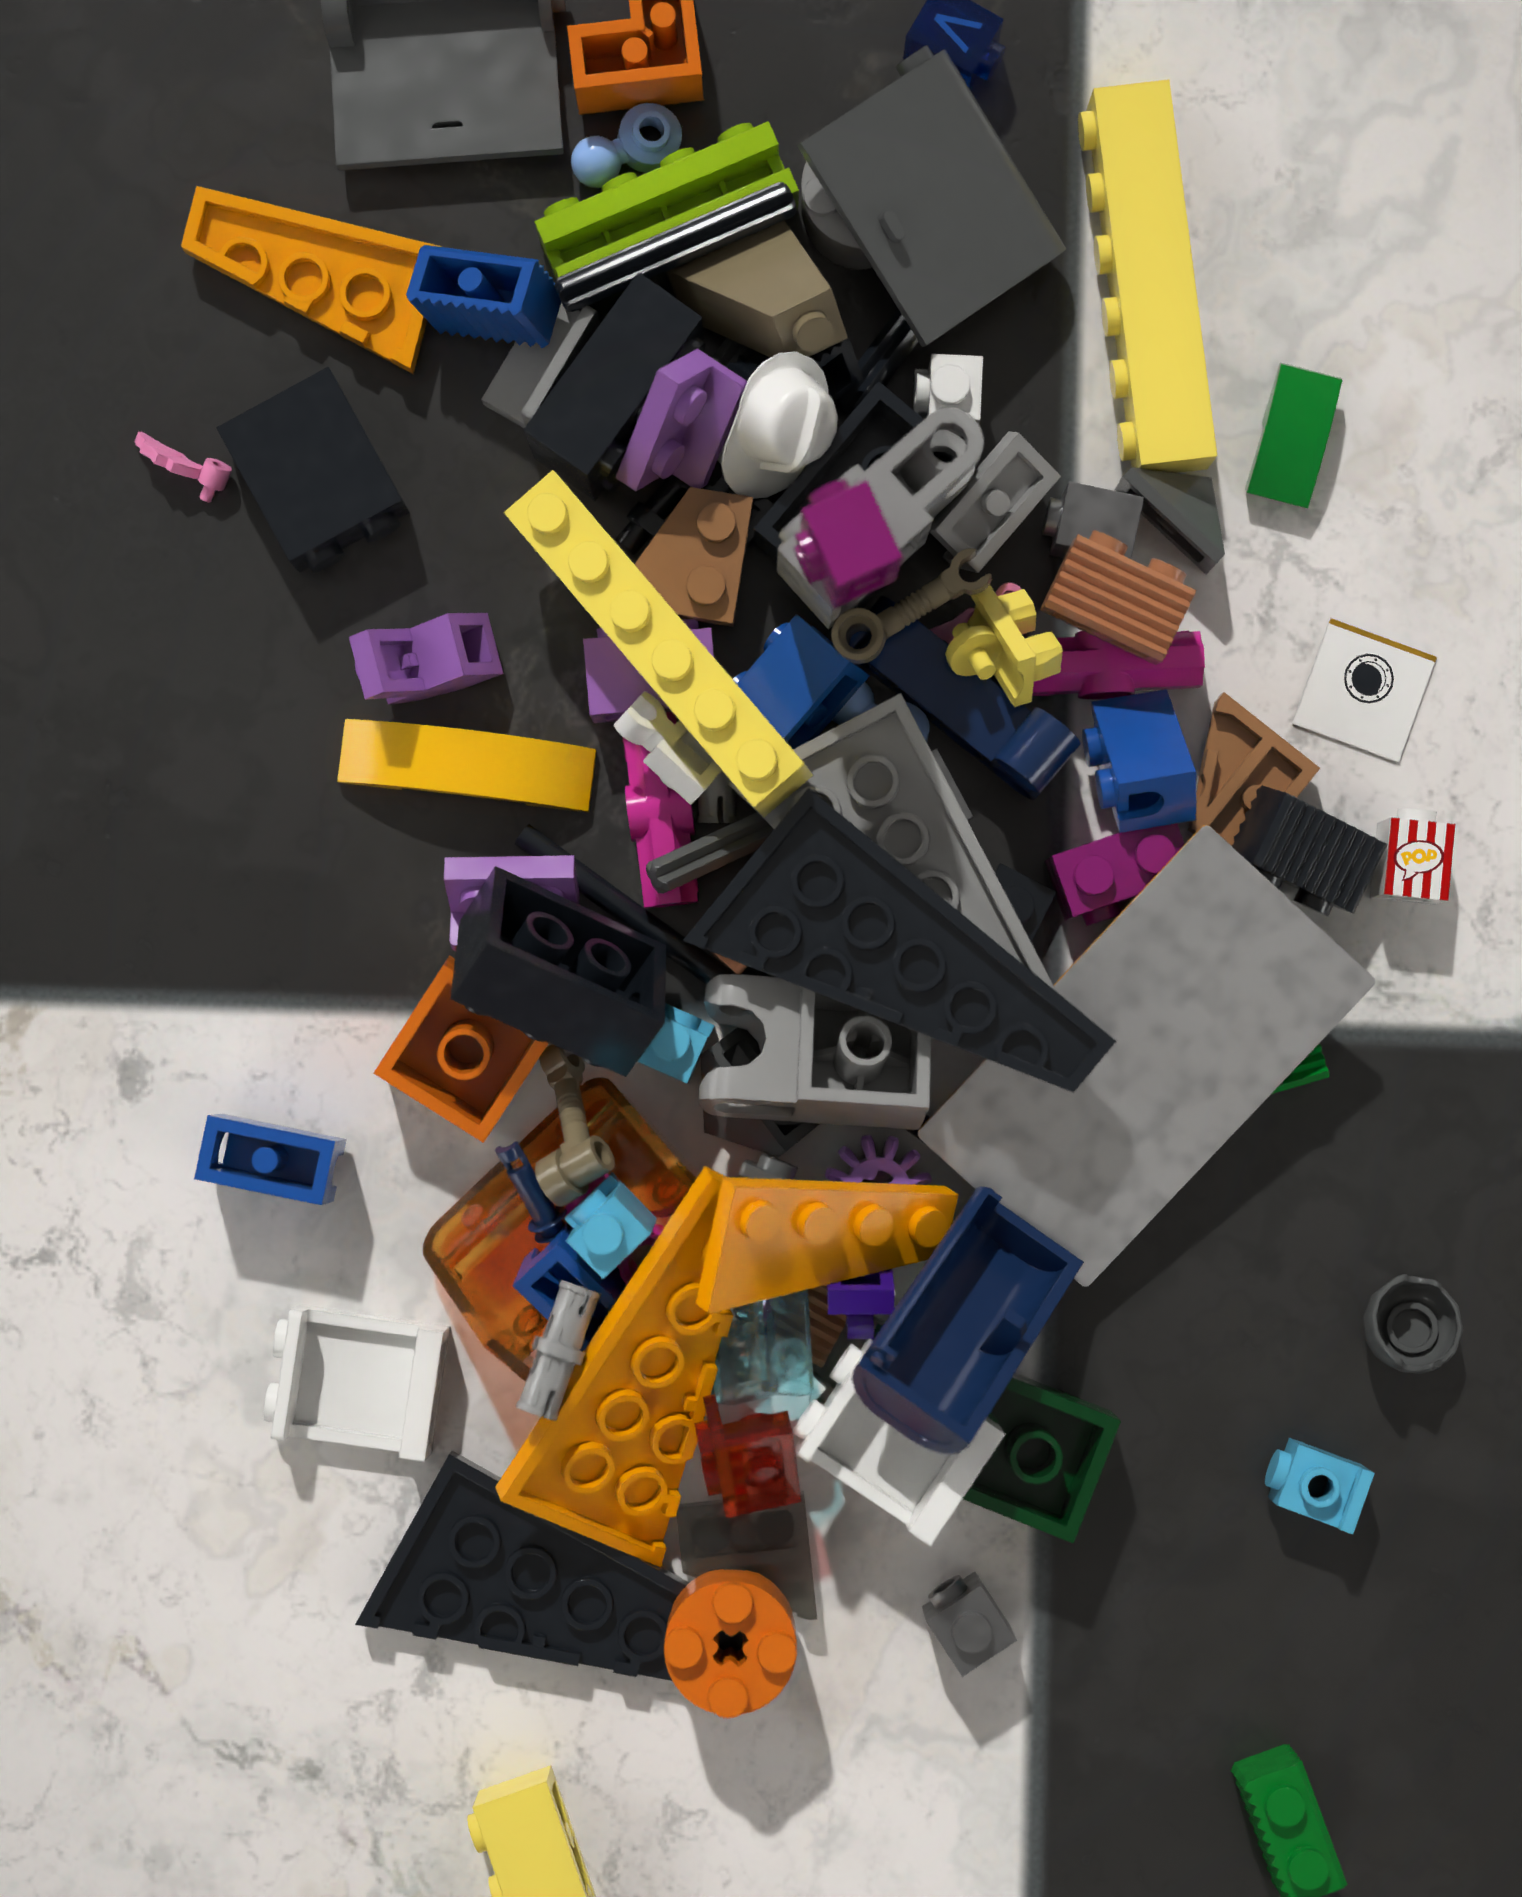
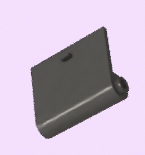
M321 0L323 24L330 47L335 156L338 171L564 154L554 13L566 12L565 0Z
M928 45L895 67L901 76L899 79L797 145L922 347L946 333L1066 250L1065 245L946 49L933 55Z

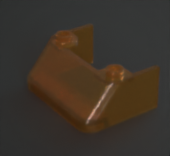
M597 1077L581 1084L580 1090L590 1137L596 1135L602 1138L614 1156L615 1167L607 1174L609 1175L612 1172L655 1217L663 1218L673 1215L699 1176L698 1171L611 1080ZM558 1106L519 1142L534 1172L537 1161L559 1149L560 1145L564 1143ZM518 1158L511 1162V1165L515 1169L523 1166V1163ZM499 1161L434 1223L425 1237L423 1256L483 1347L526 1382L534 1361L531 1353L535 1349L531 1347L535 1336H543L548 1320L512 1285L524 1257L535 1247L542 1252L549 1243H537L534 1239L536 1233L528 1230L532 1217L509 1178L507 1169Z

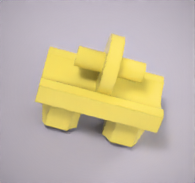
M989 585L983 592L970 595L976 604L974 613L967 623H960L952 630L954 638L947 647L946 660L957 675L965 677L978 675L982 680L994 675L1012 705L1017 707L1032 702L1033 684L1035 681L1061 672L1062 646L1052 631L1028 638L1023 637L1022 634L1035 631L1037 617L1034 603L1025 589L997 596L991 585Z

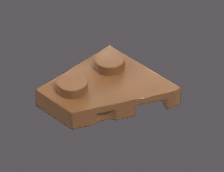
M690 487L634 564L681 619L734 626L753 509V497Z
M1223 692L1213 705L1196 787V820L1189 821L1188 831L1194 835L1201 826L1208 825L1232 846L1234 844V836L1240 832V824L1245 821V813L1251 809V801L1257 797L1256 790L1262 785L1297 798L1319 771L1320 767Z

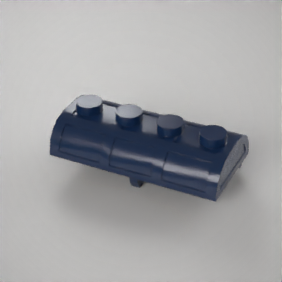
M983 1186L975 1189L855 1366L852 1375L855 1392L864 1405L875 1415L911 1441L928 1450L942 1454L959 1453L971 1444L1084 1263L999 1202L1002 1197L993 1189Z

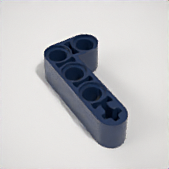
M880 596L869 611L877 615L888 607L894 606L895 602L885 596ZM917 619L914 623L910 622L909 626H905L904 629L886 639L883 650L874 660L859 664L896 695L901 693L905 702L921 709L929 722L1015 791L1034 801L1042 793L1081 744L1080 740L1070 729L1048 712L1038 707H1035L1032 712L1024 705L1014 707L1004 690L990 678L982 680L978 675L966 677L957 675L946 660L945 654L948 644ZM859 631L851 637L849 646L855 649L865 648L870 643L872 635L865 631Z

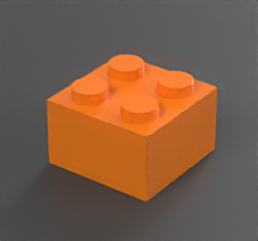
M449 955L373 1074L484 1143L549 1043L546 1041H536L519 1029L492 1017L475 1014L464 1005L451 1000L455 958Z

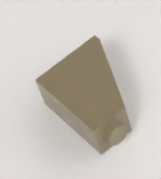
M785 220L665 272L675 298L702 317L704 328L770 358L778 353L798 352L810 357L848 338L831 287Z

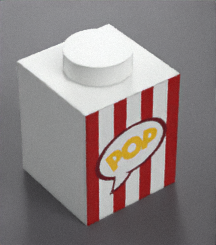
M1400 808L1397 810V818L1391 817L1378 822L1376 838L1388 845L1373 873L1370 898L1423 904H1437L1448 901L1455 824L1436 822L1437 812L1414 808Z

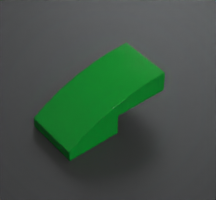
M1280 362L1262 420V434L1245 487L1247 493L1304 508L1309 507L1331 430L1342 378Z

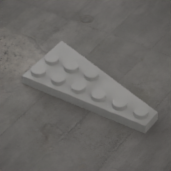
M901 693L793 749L813 776L767 816L763 817L774 829L809 788L1056 991ZM731 782V783L728 784V785H729L732 789H734L757 813H759V812L750 804V802L744 797V795L739 791V789L733 784V782Z

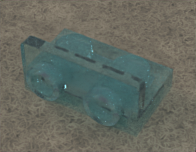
M808 1289L730 1308L734 1316L728 1337H722L715 1360L718 1371L713 1385L714 1404L738 1405L773 1395L803 1397L812 1394L814 1383Z

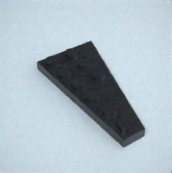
M809 788L683 939L687 943L1073 1093L1116 1043V1040Z
M451 1451L355 1625L378 1629L380 1626L412 1632V1636L434 1640L439 1637L476 1644L482 1649L574 1666L584 1664L611 1669L613 1673L637 1677V1675L672 1681L664 1656L666 1628L673 1603L689 1582L662 1567L660 1568L500 1501L495 1486L501 1477ZM723 1630L719 1632V1648L725 1650L728 1647H732L736 1651L742 1649L743 1633L741 1631L734 1636L727 1635Z

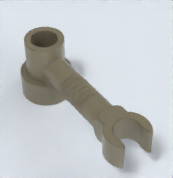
M974 548L964 549L954 556L950 567L937 578L922 586L921 590H916V593H911L904 600L901 599L899 603H895L894 606L888 607L876 615L863 608H853L843 612L836 619L832 627L834 647L844 659L852 663H868L881 653L886 639L904 629L905 626H909L910 622L914 623L916 619L925 616L927 612L930 613L932 609H936L964 593L975 595L983 592L990 585L992 574L982 576L975 582L964 581L959 576V570L964 563L971 561L977 554ZM859 631H865L872 635L870 643L865 648L855 649L849 646L851 637Z
M550 1044L539 1057V1061L544 1073L547 1075L549 1085L555 1091L564 1143L560 1145L559 1149L537 1161L535 1174L542 1191L549 1200L558 1206H565L587 1193L589 1183L613 1170L615 1160L609 1146L602 1138L596 1135L590 1137L580 1090V1085L583 1082L582 1073L585 1070L584 1060L573 1053L566 1057L564 1049Z

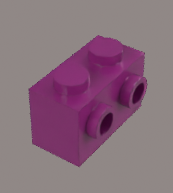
M841 479L813 492L808 497L811 505L802 509L800 532L794 534L797 545L793 547L808 583L811 585L821 581L832 607L835 609L894 582L903 557L868 481L865 480L850 487L847 479Z
M1178 823L1117 833L1058 853L1045 860L1044 863L1052 886L1057 891L1056 897L1064 920L1082 915L1085 926H1089L1118 916L1122 912L1118 902L1136 897L1184 846L1185 843Z

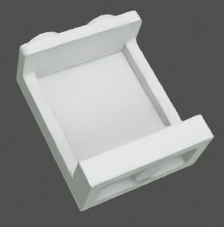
M303 1305L291 1309L288 1320L279 1319L274 1335L273 1357L282 1358L279 1383L269 1384L263 1411L264 1421L273 1422L271 1439L285 1441L288 1437L395 1451L400 1452L399 1458L425 1462L433 1450L450 1326Z
M867 1339L861 1349L850 1344L830 1374V1378L838 1384L824 1405L815 1399L809 1404L792 1432L801 1438L796 1445V1455L806 1462L809 1460L813 1461L902 1521L906 1524L910 1533L931 1546L1005 1433L1000 1425L987 1417L971 1444L959 1453L942 1454L928 1450L911 1441L875 1415L864 1405L855 1392L852 1381L854 1368L873 1340Z

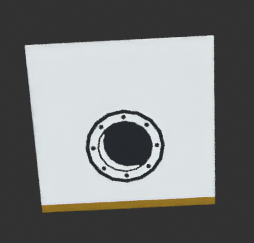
M1330 618L1292 724L1399 763L1437 657Z

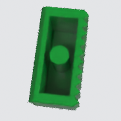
M1290 1744L1280 1745L1234 1762L1231 1772L1235 1776V1783L1241 1791L1240 1796L1245 1802L1244 1808L1250 1816L1249 1821L1254 1827L1253 1832L1259 1840L1257 1844L1263 1852L1262 1857L1267 1863L1266 1868L1272 1876L1271 1881L1280 1896L1322 1897L1343 1889L1347 1885L1344 1873L1303 1762L1297 1753L1295 1754Z

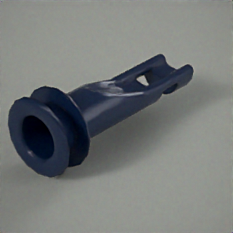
M518 1141L507 1147H496L495 1152L499 1160L507 1169L509 1178L532 1217L528 1230L536 1233L534 1239L537 1243L551 1242L566 1223L564 1218L567 1209L564 1206H555L544 1194L537 1181L536 1174ZM520 1158L523 1166L513 1169L511 1162ZM567 1222V1231H568V1230L570 1229L571 1225Z

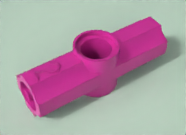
M1085 631L1075 633V637L1057 638L1063 651L1061 672L1035 681L1032 696L1078 693V698L1109 699L1133 695L1135 691L1200 688L1203 686L1205 668L1204 645L1201 640L1200 631L1177 632L1164 660L1157 665L1149 663Z
M666 712L667 718L673 724H676V715L673 712ZM623 738L625 762H627L629 785L625 786L631 841L637 844L644 908H662L697 903V892H699L697 878L666 893H658L653 888L646 872V865L649 861L691 843V835H695L692 805L684 800L675 790L667 787L660 780L659 776L643 762L650 753L645 747L631 743Z

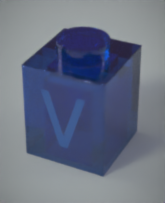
M927 0L906 35L903 59L908 58L926 45H928L933 55L946 49L971 90L978 77L986 81L991 78L1005 52L1006 46L999 43L1004 19L971 0Z

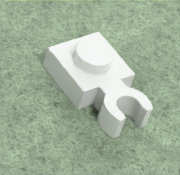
M645 691L614 724L615 729L623 738L631 743L642 745L650 752L643 762L659 776L660 780L667 787L675 790L690 805L694 803L722 771L683 723L679 720L676 724H673L667 718L661 703Z

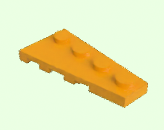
M196 186L181 243V248L187 255L414 374L427 320L410 303L406 293L420 248L424 245H437Z
M722 1177L696 1304L707 1314L928 1260L952 1225L959 1194L941 1185Z

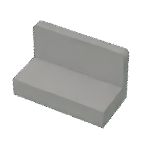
M561 303L550 343L541 349L537 343L530 347L526 342L521 345L515 342L482 397L483 404L525 428L600 325L597 310L586 306L582 308L581 312L579 310L568 312Z
M1008 431L974 471L972 479L966 488L933 519L929 532L947 549L943 558L949 564H951L954 556L960 551L974 548L977 552L976 557L964 563L960 569L979 573L1061 477L1020 433Z

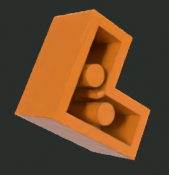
M629 0L630 19L567 26L574 90L579 115L631 109L643 103L669 105L704 100L693 0Z

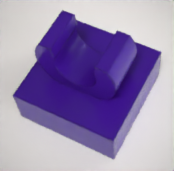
M892 1269L826 1285L828 1315H846L847 1339H874V1314H891L894 1310L895 1290Z

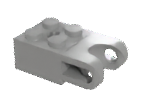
M954 407L941 408L928 415L866 471L857 464L838 479H847L850 487L865 480L868 481L902 554L901 564L925 544L933 517L956 498L971 481L975 465L980 458L984 446L981 428L976 420L967 412ZM941 429H953L962 434L963 439L948 430ZM933 452H946L953 456L954 460L951 463H943L934 457ZM800 513L779 534L783 542L778 547L777 573L820 621L830 629L843 612L852 609L868 594L833 609L821 581L811 585L808 583L793 548L797 545L794 534L800 532L802 514Z
M723 974L714 977L706 984L704 1004L709 1017L716 1023L747 1030L758 1042L761 1054L749 1064L733 1067H716L706 1074L699 1086L698 1101L705 1112L715 1116L910 1130L920 1129L929 1109L931 1037L778 977ZM855 1046L866 1048V1057H870V1059H861L851 1053L852 1048Z

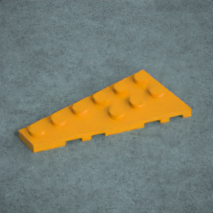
M706 1166L700 1172L584 1350L586 1354L582 1365L575 1364L557 1414V1421L544 1418L543 1416L540 1417L495 1486L500 1501L660 1568L666 1552L664 1537L670 1517H676L682 1497L678 1489L686 1461L693 1458L718 1368L715 1360L722 1337H728L734 1316L730 1309L707 1314L696 1304L722 1177H726Z

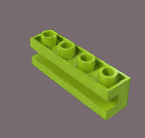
M769 121L753 127L751 123L736 125L723 132L718 137V143L697 152L693 148L677 150L661 160L659 163L660 168L639 177L633 172L619 175L606 182L601 188L602 192L580 202L576 197L566 198L549 206L543 213L544 217L534 222L540 243L556 279L777 182L787 184L793 194L796 209L798 210L799 189L790 168L785 169L779 156V143Z

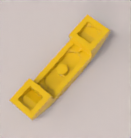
M345 719L337 782L402 790L404 788L525 803L529 806L589 813L597 750L553 741L467 729L400 722Z

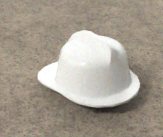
M798 352L778 353L763 361L749 377L724 446L721 462L724 480L736 494L756 499L767 498L784 490L799 476L805 465L820 458L831 446L837 432L838 416L834 401L828 394L829 389L824 372L814 359Z

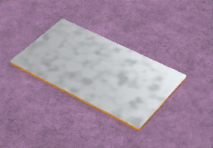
M1203 825L1054 984L1057 993L1116 1040V1043L1077 1090L1073 1093L985 1058L918 1130V1137L972 1187L976 1189L983 1186L993 1189L1002 1197L999 1202L1000 1204L1082 1260L1084 1263L1074 1279L1082 1286L1087 1287L1375 985V978L1208 825Z

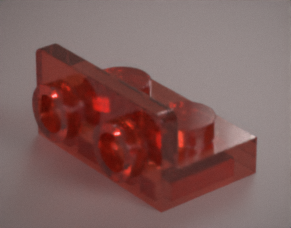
M716 1395L702 1397L706 1420L694 1423L701 1455L700 1461L708 1496L721 1495L726 1519L802 1502L794 1437L788 1411L773 1414L754 1413L743 1417L739 1421L722 1424Z

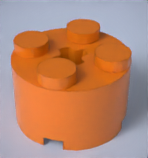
M719 1569L708 1571L698 1576L680 1592L673 1603L669 1615L664 1642L665 1663L676 1688L687 1700L697 1707L727 1719L758 1710L770 1703L781 1693L794 1670L797 1657V1639L791 1606L782 1591L772 1581L759 1573L747 1570ZM723 1630L727 1635L734 1636L741 1631L743 1633L742 1649L736 1651L732 1647H728L725 1650L719 1648V1632Z

